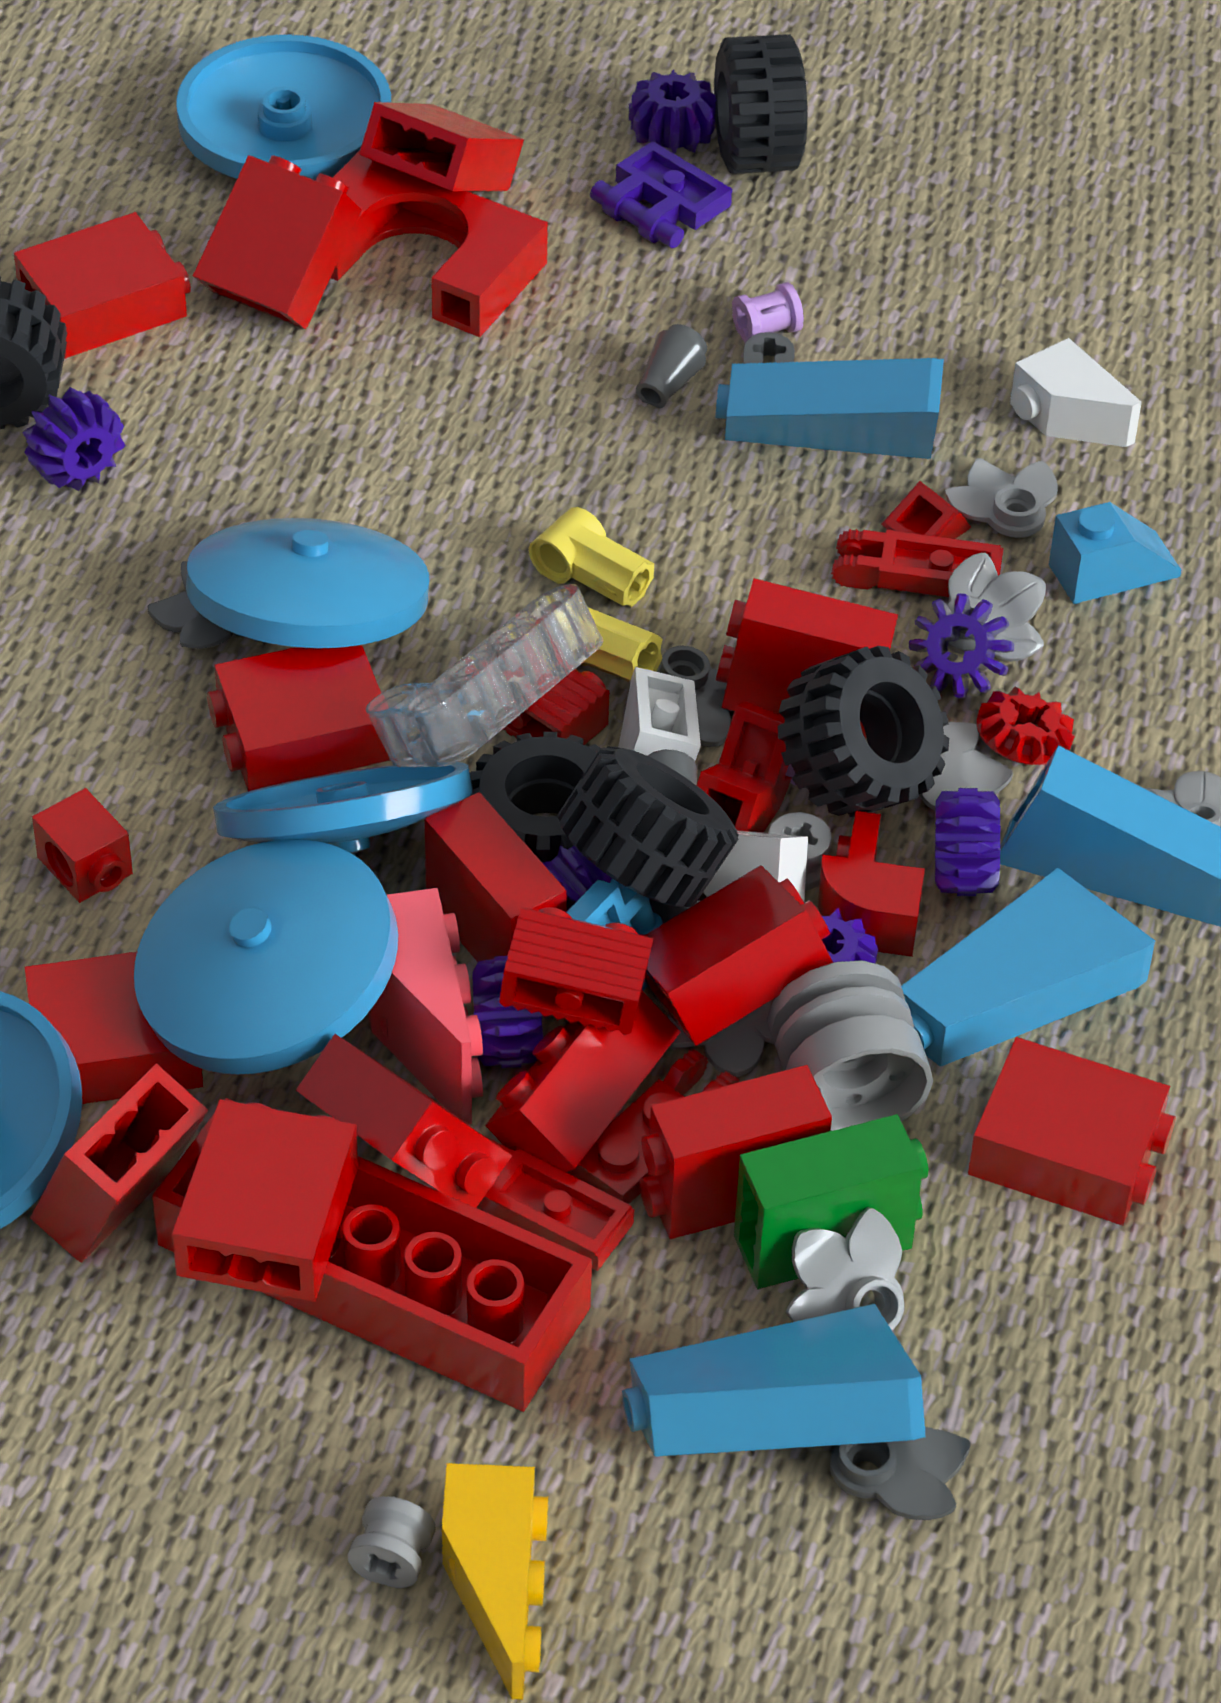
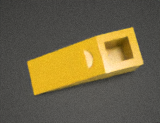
M446 1463L442 1516V1564L511 1699L523 1700L525 1672H539L541 1626H527L528 1606H543L545 1560H531L532 1541H547L548 1497L534 1496L535 1467Z

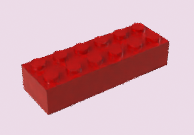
M225 1098V1099H224V1100H227V1101L235 1102V1101L230 1100V1099H228V1098ZM214 1114L152 1195L158 1245L174 1252L172 1232ZM358 1156V1170L316 1301L311 1302L269 1293L264 1294L524 1412L591 1308L592 1259Z

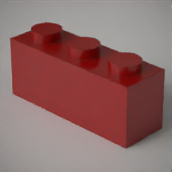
M641 991L630 1034L623 1035L619 1030L610 1032L606 1027L597 1029L592 1024L583 1026L579 1021L573 1023L568 1021L564 1027L558 1026L536 1045L533 1054L538 1060L530 1070L518 1073L499 1091L496 1099L501 1103V1106L485 1126L504 1146L514 1151L519 1148L564 1172L575 1169L674 1042L680 1031L643 991Z

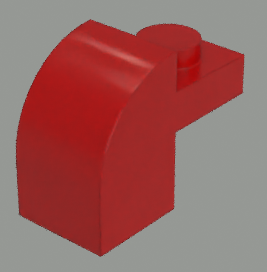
M748 702L736 705L719 763L700 772L697 786L725 811L737 831L763 833L780 809L792 777L786 775L789 765L785 766L781 755L782 752L786 751L785 742L778 739V725L784 724L785 718Z
M856 811L852 836L839 835L836 856L822 854L818 894L821 916H830L839 908L844 922L862 918L865 934L875 937L878 952L913 957L925 869L875 862L881 814Z

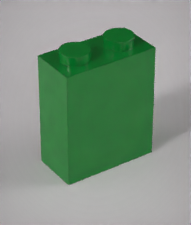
M898 1114L740 1154L734 1238L757 1290L799 1279L792 1263L793 1241L799 1231L809 1228H821L837 1232L846 1237L854 1222L866 1207L877 1210L890 1222L899 1238L902 1251L912 1249L915 1224L917 1220L922 1219L923 1215L920 1188L921 1180L928 1177V1162L921 1142L917 1138L909 1139Z

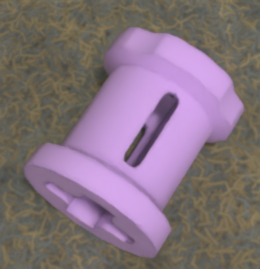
M789 282L778 284L774 292L749 298L744 294L734 297L732 301L734 324L745 343L751 336L759 333L776 332L783 329L791 333L799 331L803 327L804 316L801 301L797 291Z

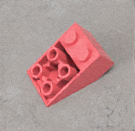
M438 888L387 894L397 920L398 950L390 979L381 996L368 1012L371 1031L448 1111L468 1125L472 1124V1098L483 1097L480 1065L478 1058L473 1056L483 1054V1045L478 1016H469L467 1007L463 1006V1004L471 1003V989L467 966L465 963L457 964L456 957L452 956V953L460 952L456 916L454 913L443 914Z

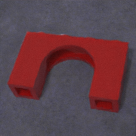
M359 150L333 177L348 186L349 189L346 195L362 210L332 273L331 279L339 281L368 249L384 239L403 234H425L444 239L455 245L458 249L431 277L432 319L481 337L547 264L548 222L468 191H450L359 155Z

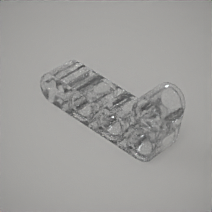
M576 584L562 585L535 598L432 683H409L393 687L371 700L365 710L393 766H448L469 757L596 652L602 646L604 640Z

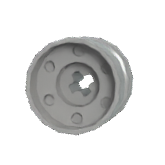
M867 961L835 962L810 970L787 984L780 995L772 1001L767 1022L782 1069L788 1070L808 1065L832 1115L831 1131L898 1114L900 1120L903 1121L910 1117L928 1098L933 1084L930 1065L918 1031L914 1029L908 1003L905 1001L899 978L885 966Z

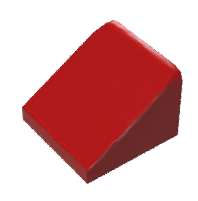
M921 481L914 486L881 523L886 530L956 539L971 528L960 511Z

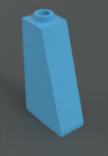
M914 358L732 364L730 385H718L715 418L726 419L725 440L931 459L939 415L944 359Z
M1058 745L1009 822L1000 845V864L1043 877L1048 876L1055 869L1059 868L1086 889L1221 927V827Z
M1057 868L901 987L911 1012L914 1029L918 1031L925 1054L941 1067L1139 988L1148 980L1155 940L1061 869Z
M875 1304L630 1358L632 1387L622 1390L623 1407L629 1428L632 1432L642 1431L655 1457L910 1441L925 1437L921 1375Z

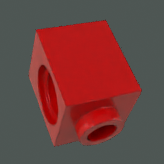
M87 788L32 816L37 858L79 903L99 892H108L116 888L124 878L133 874L129 833Z

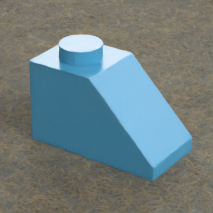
M1111 502L1056 515L1049 566L1073 604L1181 576V568L1157 532Z

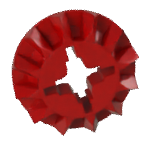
M1014 687L1009 694L993 691L989 700L986 703H981L976 720L979 735L992 750L1007 759L1023 764H1047L1058 745L1070 750L1075 737L1072 734L1074 719L1062 714L1060 702H1046L1042 700L1040 691L1033 696L1025 695L1018 687ZM1017 720L1020 721L1021 723H1023V725L1020 724V723L1017 724V725H1015V724H1016V721H1017Z

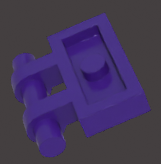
M654 141L648 143L616 165L617 185L613 187L603 180H599L590 191V198L602 205V210L606 215L616 221L625 219L638 227V233L643 238L652 243L660 241L670 248H676L684 237V230L676 226V222L680 221L696 230L729 208L732 202V188ZM644 199L654 206L649 209L640 204L639 201Z

